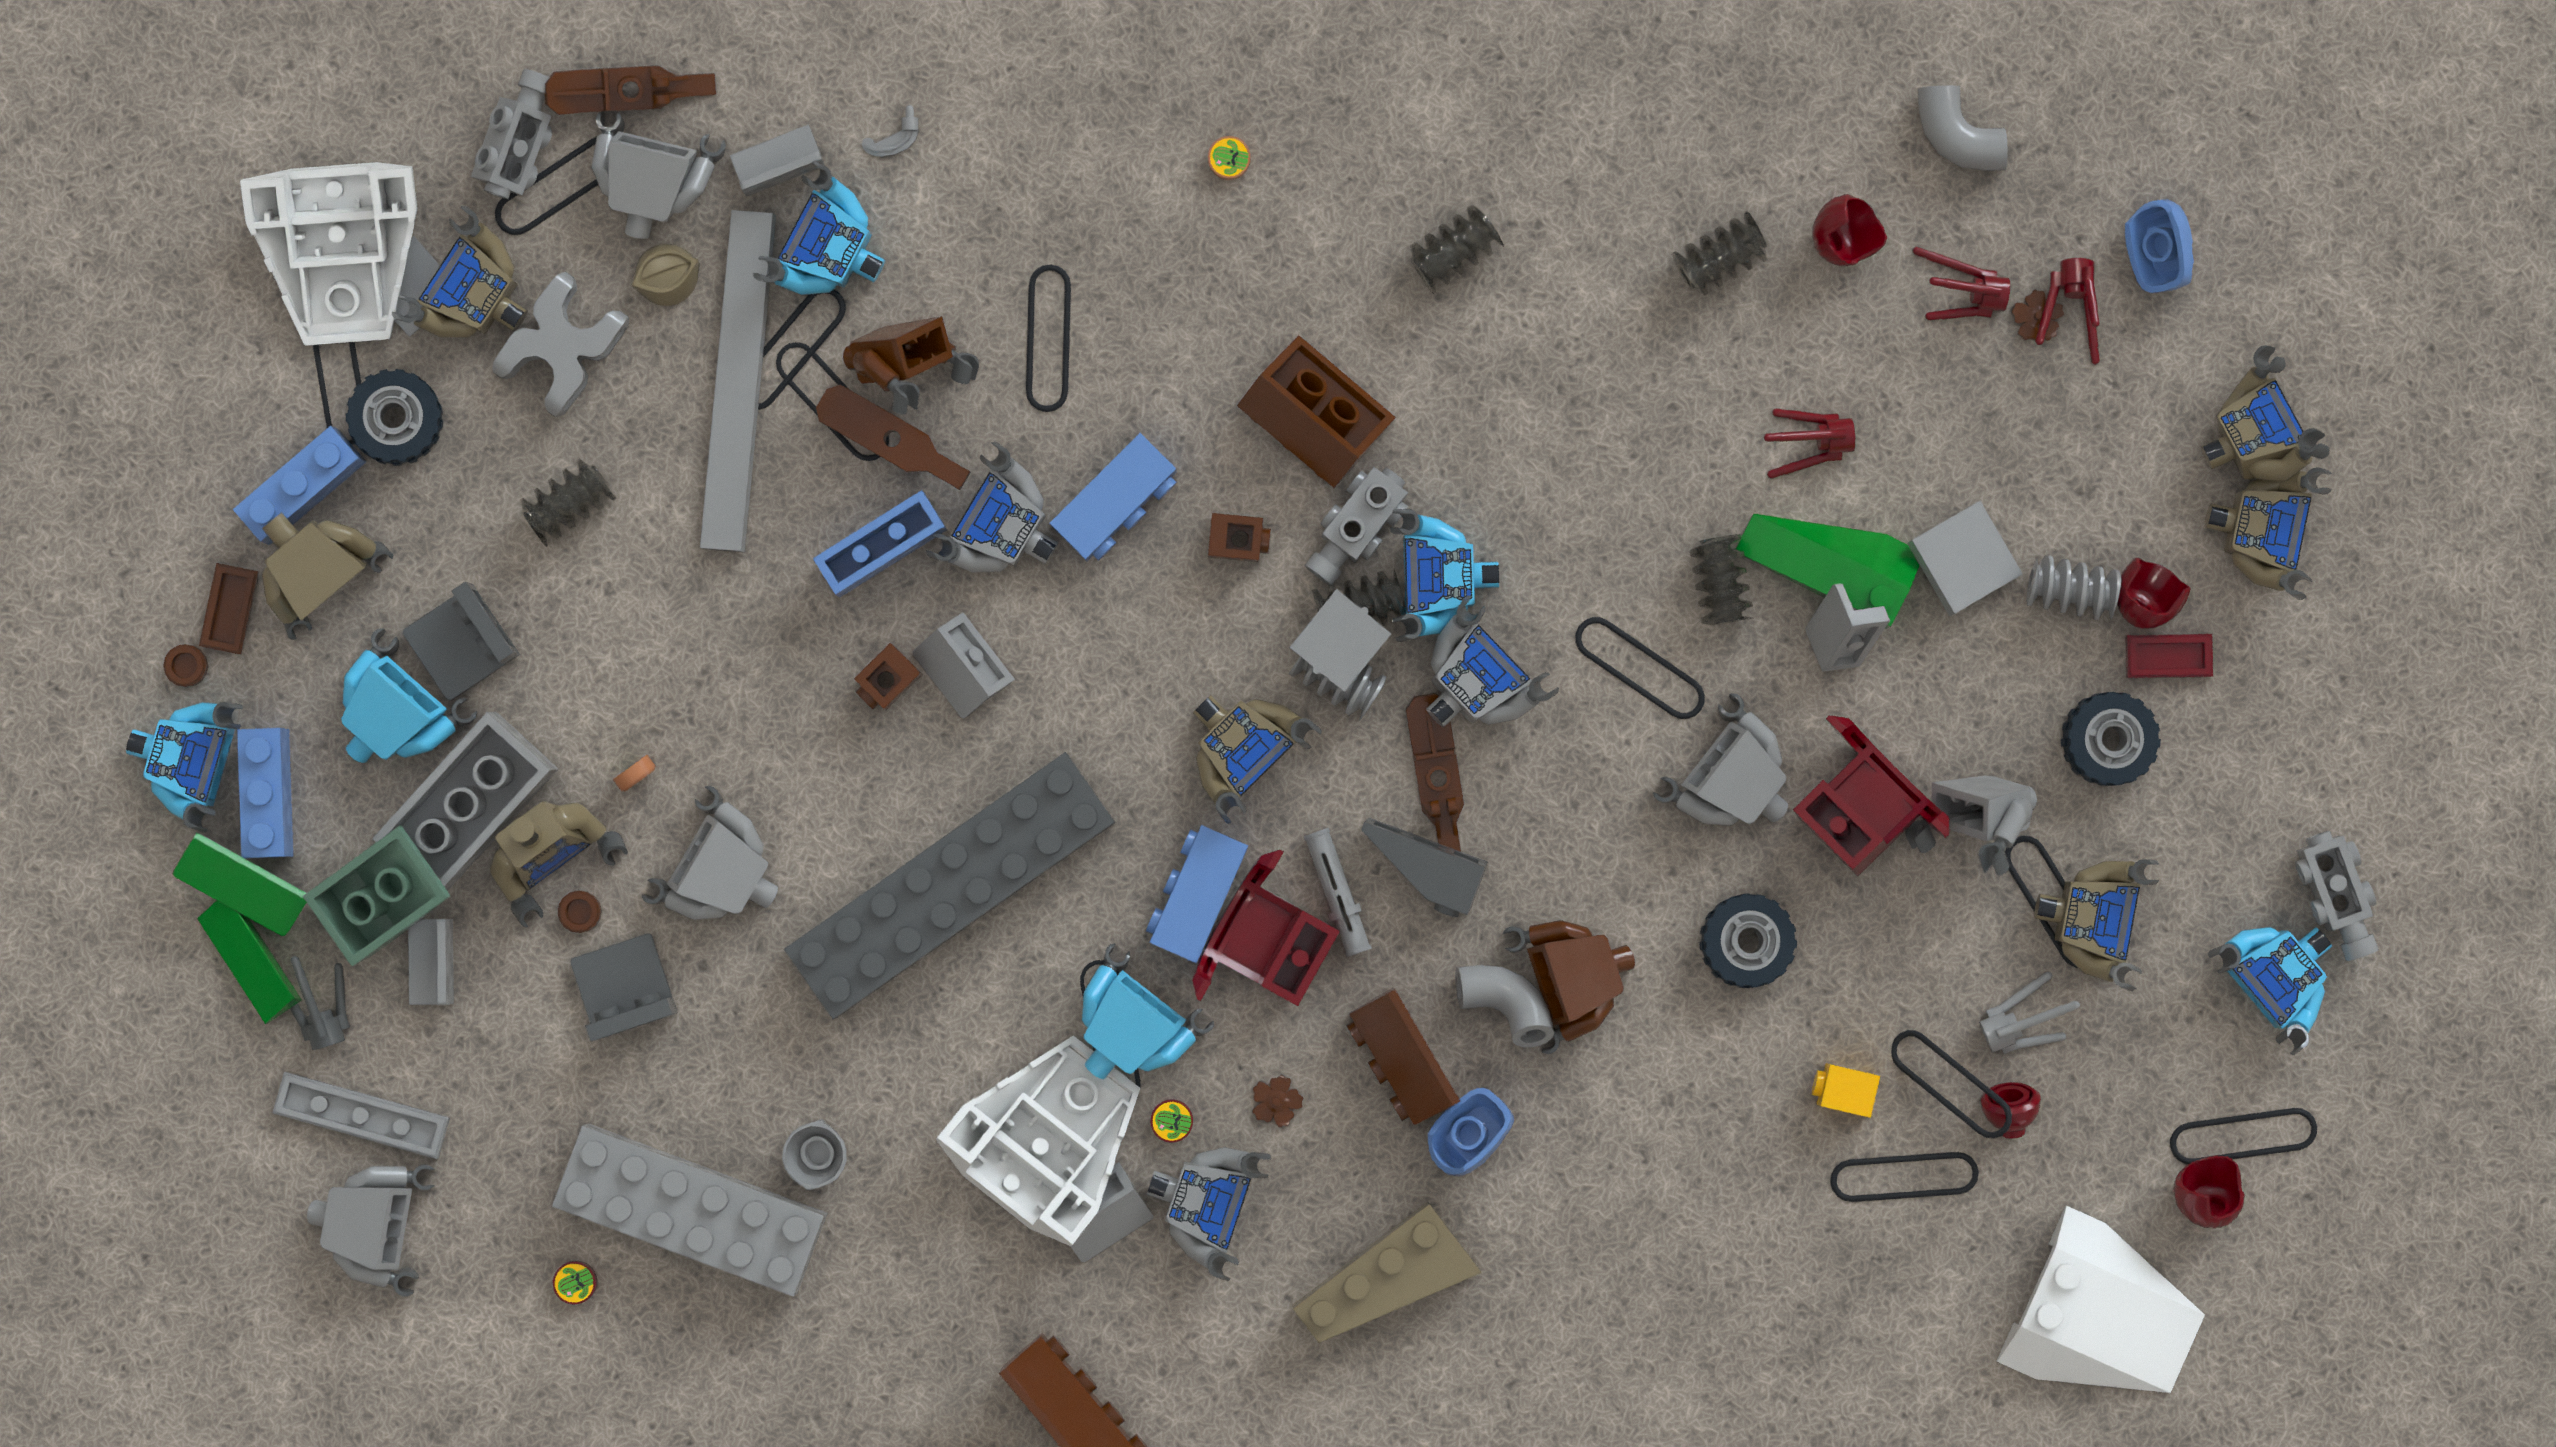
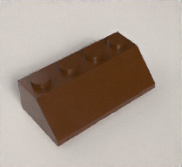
M1041 1333L1003 1365L999 1372L1000 1376L1060 1447H1148L1137 1434L1132 1438L1127 1435L1120 1426L1125 1421L1123 1416L1110 1401L1102 1405L1092 1393L1098 1388L1094 1381L1082 1368L1077 1372L1071 1368L1065 1360L1070 1356L1069 1352L1054 1335L1048 1340Z

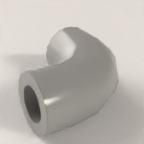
M1944 85L1918 88V110L1923 131L1939 155L1962 168L1981 171L2006 170L2008 158L2006 129L1977 128L1967 123L1961 110L1960 86Z
M1473 965L1456 967L1455 983L1460 1009L1489 1007L1500 1011L1508 1020L1513 1043L1520 1047H1536L1552 1039L1554 1031L1549 1009L1541 992L1524 976L1499 966Z

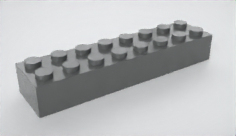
M1064 752L784 948V950L831 1018L836 1019L1116 822L1068 753Z

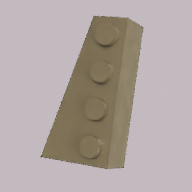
M1427 1201L1292 1306L1295 1313L1318 1343H1321L1482 1272Z

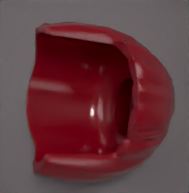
M1849 194L1835 197L1827 202L1819 211L1812 226V239L1818 254L1827 262L1837 266H1851L1867 259L1883 248L1887 240L1884 227L1870 205L1864 200Z
M2136 557L2126 566L2121 574V587L2117 606L2122 617L2131 625L2142 629L2155 628L2169 622L2182 610L2188 599L2191 587L2182 582L2166 567L2146 562Z
M2215 1155L2196 1160L2184 1167L2175 1178L2173 1191L2177 1207L2192 1223L2200 1227L2222 1228L2227 1226L2238 1217L2243 1209L2245 1195L2242 1191L2241 1172L2237 1163L2228 1156Z

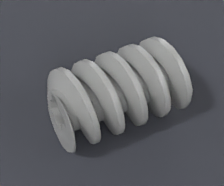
M2045 555L2039 565L2037 559L2034 561L2027 588V606H2032L2036 598L2042 596L2043 608L2045 610H2048L2056 599L2059 600L2060 613L2065 614L2070 604L2074 603L2076 604L2077 617H2082L2087 607H2092L2094 620L2098 621L2104 610L2109 611L2111 620L2119 598L2121 574L2119 570L2114 569L2110 571L2105 579L2103 568L2095 566L2088 576L2087 565L2083 562H2079L2071 572L2069 559H2061L2055 568L2053 557Z
M1299 657L1289 672V675L1294 677L1305 670L1303 680L1305 686H1309L1316 680H1319L1317 690L1319 696H1323L1332 689L1334 692L1331 704L1336 706L1345 699L1348 700L1345 714L1350 716L1360 709L1362 710L1360 720L1376 699L1386 681V676L1383 674L1370 681L1372 667L1367 665L1346 691L1343 692L1321 673L1314 674L1312 671L1313 667L1301 657Z

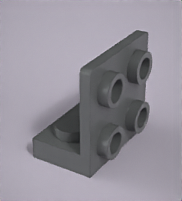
M466 581L452 590L453 597L403 630V635L445 698L450 701L520 655L474 584Z
M650 933L572 958L570 961L590 1024L585 1025L590 1042L678 1013L653 936Z

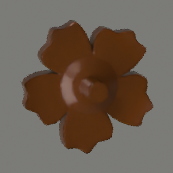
M2034 290L2031 295L2026 296L2025 303L2027 305L2023 303L2014 304L2011 313L2014 316L2015 323H2023L2018 330V335L2023 340L2036 339L2045 306L2046 297L2044 291ZM2055 303L2045 336L2046 341L2057 336L2056 330L2059 324L2053 320L2064 315L2063 305Z
M1280 1075L1270 1080V1086L1259 1081L1253 1087L1255 1093L1253 1099L1256 1102H1263L1253 1109L1257 1120L1270 1122L1274 1115V1120L1278 1127L1289 1125L1290 1120L1294 1117V1113L1290 1109L1302 1108V1101L1304 1099L1299 1095L1297 1089L1289 1090L1290 1078Z

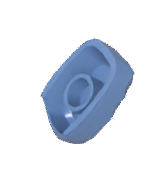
M2169 199L2155 200L2144 204L2125 223L2126 246L2138 284L2149 293L2172 291L2188 285L2192 279L2194 259L2192 254V234L2186 214L2181 206Z
M1477 1088L1468 1092L1459 1099V1103L1448 1108L1436 1120L1428 1132L1431 1158L1448 1175L1463 1176L1477 1169L1495 1152L1512 1128L1514 1123L1513 1113L1489 1089Z

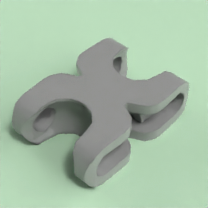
M567 272L557 274L534 304L533 315L540 328L538 330L521 328L514 331L493 362V373L500 378L510 379L529 361L539 359L547 361L553 368L554 381L545 397L544 405L546 410L554 417L564 415L588 383V374L582 364V360L600 361L607 358L629 326V317L623 312L616 310L607 312L592 328L579 329L572 326L568 321L567 307L577 291V283L575 278Z

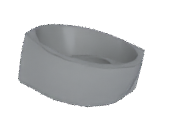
M819 1119L800 1126L790 1134L783 1147L782 1160L789 1176L806 1190H812L828 1185L838 1179L847 1161L846 1147L839 1134L824 1119Z

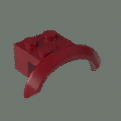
M1828 716L1826 718L1835 731L1858 755L1828 784L1822 780L1793 811L1857 877L1919 816L1944 838L1949 836V817L1917 789L1849 718Z
M1281 849L1263 854L1257 859L1223 913L1202 953L1192 978L1196 997L1199 1001L1202 1000L1210 986L1218 962L1257 982L1260 986L1299 1006L1340 931L1260 887L1267 876L1275 869L1284 851Z

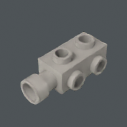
M523 69L518 83L521 90L517 101L503 97L499 98L497 106L490 115V125L482 147L476 154L475 166L471 177L486 183L484 191L508 199L510 193L523 196L524 190L530 188L536 181L538 173L537 167L534 165L539 149L545 148L552 137V129L548 125L551 115L541 111L545 100V83L550 77L529 69Z
M1373 467L1368 475L1360 471L1346 490L1352 496L1343 508L1335 504L1320 523V525L1326 528L1322 533V538L1327 541V544L1319 554L1314 552L1304 566L1324 583L1332 586L1342 573L1339 569L1347 558L1356 563L1360 556L1368 560L1383 541L1377 534L1386 522L1394 527L1402 517L1400 514L1392 513L1393 510L1408 509L1409 507L1403 503L1408 494L1402 488L1405 485V481L1386 467L1382 472ZM1374 489H1381L1385 492L1386 500L1383 503L1376 504L1371 500L1370 493ZM1350 522L1356 523L1360 527V534L1353 538L1348 537L1344 532L1345 525Z
M2330 831L2307 838L2308 846L2297 850L2300 860L2295 861V866L2303 885H2310L2315 899L2310 901V907L2318 925L2324 924L2328 931L2340 930L2344 941L2340 946L2346 961L2355 960L2378 951L2379 948L2373 933L2368 934L2364 919L2373 916L2370 907L2376 905V898L2369 882L2361 883L2355 867L2361 865L2362 862L2353 841L2346 843L2344 836L2332 837ZM2322 855H2327L2331 860V867L2327 871L2320 870L2317 864L2318 858ZM2337 895L2343 896L2346 900V906L2342 911H2336L2332 904L2333 898Z

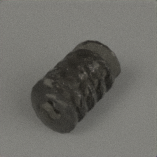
M1474 205L1467 207L1469 221L1459 214L1453 216L1455 230L1446 224H1441L1438 227L1440 240L1431 233L1426 234L1424 239L1427 249H1424L1415 242L1410 245L1411 263L1432 294L1437 292L1434 283L1435 278L1440 279L1447 285L1451 283L1448 273L1450 268L1461 276L1465 274L1462 260L1466 259L1477 266L1479 264L1477 250L1480 249L1489 257L1492 256L1493 251L1490 243L1492 240H1495L1504 247L1493 224Z
M1748 211L1744 212L1745 225L1737 218L1729 221L1730 233L1721 226L1717 227L1714 230L1715 241L1708 235L1701 236V250L1694 244L1689 243L1685 246L1686 258L1676 251L1672 253L1676 267L1691 289L1696 288L1706 296L1708 295L1706 281L1711 280L1720 288L1723 286L1722 272L1725 271L1733 279L1738 278L1736 264L1740 263L1750 271L1753 269L1752 255H1756L1763 263L1767 261L1766 242L1758 225Z
M579 458L576 460L579 471L578 475L565 468L562 470L565 484L561 485L552 478L548 480L551 490L549 495L539 488L534 489L537 500L536 504H532L524 497L520 499L525 519L546 547H548L545 533H548L555 539H559L562 537L560 523L569 529L576 527L574 513L584 520L590 518L588 503L598 510L603 509L604 503L601 494L606 495L611 500L617 499L614 491L595 465L592 464L590 466Z
M1741 534L1698 541L1700 545L1689 551L1691 557L1703 559V562L1692 568L1694 574L1706 576L1704 580L1695 584L1697 591L1709 593L1708 596L1698 601V606L1712 610V612L1701 618L1702 624L1714 626L1754 619L1742 615L1743 611L1753 606V602L1740 599L1739 595L1750 589V584L1739 583L1736 580L1747 573L1746 567L1734 565V561L1744 556V551L1731 549V544L1742 538Z
M1395 569L1393 570L1392 581L1388 579L1383 571L1377 572L1376 585H1373L1366 575L1361 576L1360 589L1358 590L1350 580L1344 581L1343 595L1359 608L1366 607L1368 615L1372 618L1377 616L1383 626L1388 625L1389 612L1393 611L1396 617L1405 615L1404 600ZM1333 584L1328 585L1327 598L1325 599L1318 589H1312L1317 613L1337 589Z

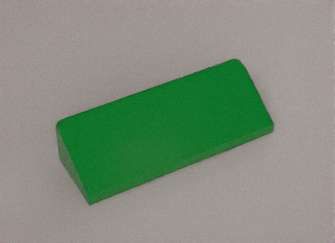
M200 833L195 834L172 874L175 878L280 936L287 935L307 903L303 898L306 892Z
M216 900L197 918L265 1024H268L302 1001L248 917Z

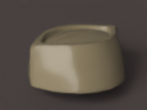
M665 243L655 245L640 256L635 268L632 287L654 304L660 306L679 304L687 299L696 287L700 267L699 260L676 244Z

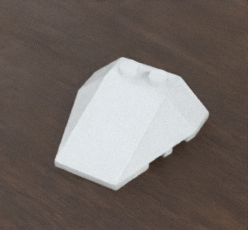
M379 162L294 168L242 179L240 184L246 225L251 235H254L265 257L264 262L269 273L272 272L279 286L282 300L304 345L390 339L395 319L392 316V312L397 310L398 297L400 295L417 213L412 166Z
M1074 1035L1038 1057L1009 1078L1007 1077L979 1097L964 1104L936 1138L962 1176L1029 1229L1069 1246L1073 1245L1099 1211L1109 1176L1115 1164L1114 1161L1140 1091V1087L1116 1068H1113L1108 1074L1109 1077L1105 1079H1100L1089 1072L1085 1067V1062L1094 1051Z
M2065 1206L2049 1242V1245L2053 1246L2019 1324L2013 1323L1997 1362L2038 1380L2171 1393L2205 1314L2106 1223Z

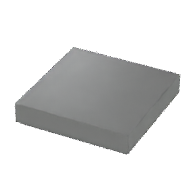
M1981 501L1907 542L1949 616L1956 614L2022 575L2020 568Z

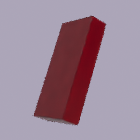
M2212 634L2125 636L2126 678L2213 677Z

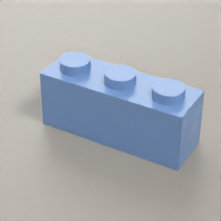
M329 426L233 510L260 542L270 545L273 541L262 530L265 525L281 512L294 525L364 465L366 460L339 429Z
M1139 433L1050 522V525L1086 561L1092 556L1099 561L1116 544L1111 537L1122 526L1129 531L1144 517L1147 512L1142 506L1153 495L1160 500L1174 487L1177 482L1172 476L1177 472V469Z
M921 490L820 553L813 560L835 595L840 598L935 538L932 536L933 534H942L948 529L926 494Z
M237 729L241 857H293L289 729Z
M1201 825L1198 833L1190 829L1180 852L1187 856L1181 872L1175 869L1172 870L1163 890L1164 893L1170 895L1165 909L1162 911L1155 908L1146 931L1153 934L1149 943L1197 963L1248 845Z

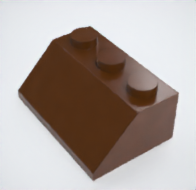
M1299 335L1259 375L1237 405L1254 422L1265 429L1333 488L1353 469L1396 418Z
M1394 988L1387 990L1349 1013L1353 1021L1346 1026L1358 1047L1367 1043L1375 1057L1368 1064L1380 1084L1388 1080L1396 1095L1389 1100L1402 1121L1410 1117L1413 1124L1416 1125L1460 1102Z

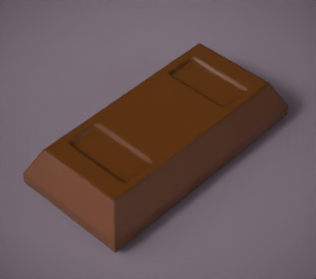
M216 563L199 646L242 654L259 571Z

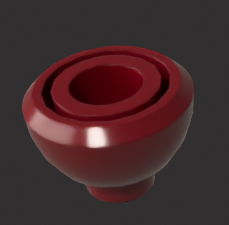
M2017 1082L2002 1083L1991 1087L1990 1089L2009 1105L2012 1113V1123L2008 1131L2002 1136L2008 1139L2024 1136L2026 1127L2032 1124L2038 1115L2041 1101L2039 1092L2029 1085ZM1984 1093L1980 1099L1982 1111L1986 1119L1994 1127L2001 1129L2006 1117L2004 1109Z

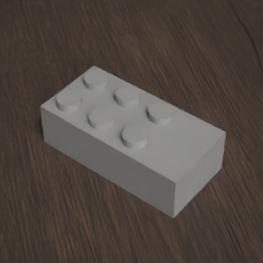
M486 712L372 839L378 842L401 825L448 891L495 840V836L511 823L559 768L498 712Z

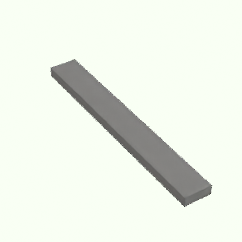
M731 210L700 548L745 552L770 282L757 281L753 273L765 276L769 273V264L758 258L760 256H773L776 215L774 213Z

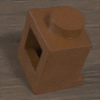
M1212 513L1208 558L1259 562L1260 553H1269L1271 529L1262 528L1263 518ZM1242 531L1247 534L1248 543L1245 546L1237 547L1232 543V536L1235 532Z
M889 643L854 678L860 685L855 692L873 710L878 705L887 710L923 674L892 643ZM884 672H890L894 676V684L890 688H882L879 685V676Z

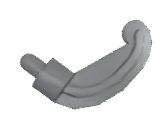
M912 105L906 107V117L901 118L902 131L877 143H874L871 138H865L862 141L863 149L868 154L879 157L896 155L907 150L916 141L919 132L918 117H914V107Z

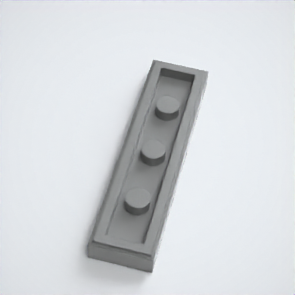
M284 1072L272 1112L273 1114L434 1159H439L450 1117L289 1072Z

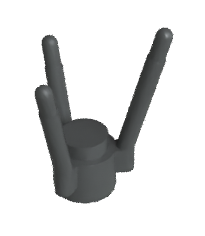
M293 956L291 963L310 1015L305 1017L298 1003L291 1007L290 1010L301 1028L304 1041H310L312 1050L345 1041L342 1030L349 1028L350 1025L346 1015L342 964L336 963L334 966L336 1016H333L331 1009L319 1012L300 960L297 956Z

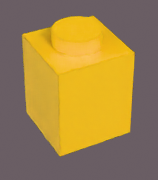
M1826 1063L1824 1071L1817 1070L1815 1074L1812 1095L1818 1096L1816 1105L1871 1118L1880 1076Z

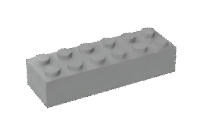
M589 1123L581 1127L552 1204L554 1208L793 1297L800 1289L828 1214L822 1210Z

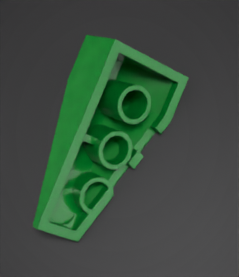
M1760 514L1752 515L1734 552L1824 598L1833 584L1842 583L1854 610L1885 607L1890 619L1885 629L1892 626L1920 566L1910 547L1888 534Z

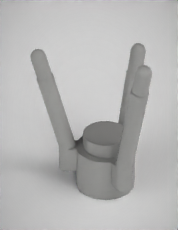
M2045 972L2000 1005L1986 1010L1988 1018L1979 1021L1991 1052L1994 1053L2002 1049L2003 1054L2020 1048L2065 1040L2066 1034L2063 1032L2023 1039L2017 1038L2023 1036L2021 1030L2076 1010L2080 1007V1003L2073 1001L2018 1022L2013 1013L2005 1015V1012L2052 978V973Z

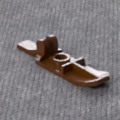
M659 65L556 71L551 74L545 83V105L558 115L661 109L676 98L716 95L715 73L675 75ZM625 83H636L638 85V92L634 96L623 94L622 87Z
M842 385L826 389L816 406L819 422L906 472H929L958 490H961L971 473L964 467L939 454L928 434ZM892 432L899 433V444L894 447L887 446L886 437Z
M1431 693L1414 696L1405 709L1422 812L1435 825L1438 843L1461 851L1457 820L1463 809L1464 800L1451 721L1445 727H1442L1426 710L1439 697L1438 694ZM1436 770L1443 771L1447 776L1446 783L1441 787L1434 786L1430 781L1432 772Z

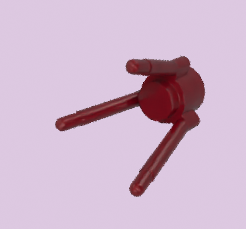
M1920 247L1913 248V254L1977 277L1972 282L1938 277L1930 278L1929 282L1931 285L1970 292V303L1977 304V306L1928 312L1925 315L1927 320H1944L1971 316L1991 318L1993 310H2006L2010 295L2009 278L1997 277V271L1981 269Z
M2087 258L2064 259L2060 262V271L2050 273V289L2035 342L2037 345H2042L2059 289L2061 288L2064 290L2065 297L2083 299L2091 362L2096 365L2100 361L2096 329L2100 322L2094 287V261Z
M1774 409L1772 413L1775 417L1820 423V425H1817L1814 431L1779 432L1764 435V440L1767 442L1817 440L1818 449L1826 450L1824 453L1770 470L1767 473L1769 478L1790 474L1827 461L1842 460V453L1854 452L1855 450L1852 418L1839 419L1838 413L1817 414L1796 410Z

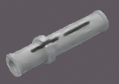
M1326 828L1304 836V840L1308 845L1317 876L1331 913L1327 914L1330 922H1335L1337 930L1340 931L1339 936L1346 952L1345 955L1349 957L1372 949L1371 944L1369 945L1359 916V912L1362 911L1360 903L1355 904L1343 867L1330 836V830ZM1323 854H1326L1337 889L1334 888ZM1338 896H1341L1342 902L1344 904L1346 914L1349 918L1352 927L1351 932L1347 925Z

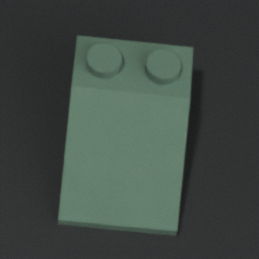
M400 825L306 893L303 898L350 965L354 966L371 957L402 935L448 899L450 894Z

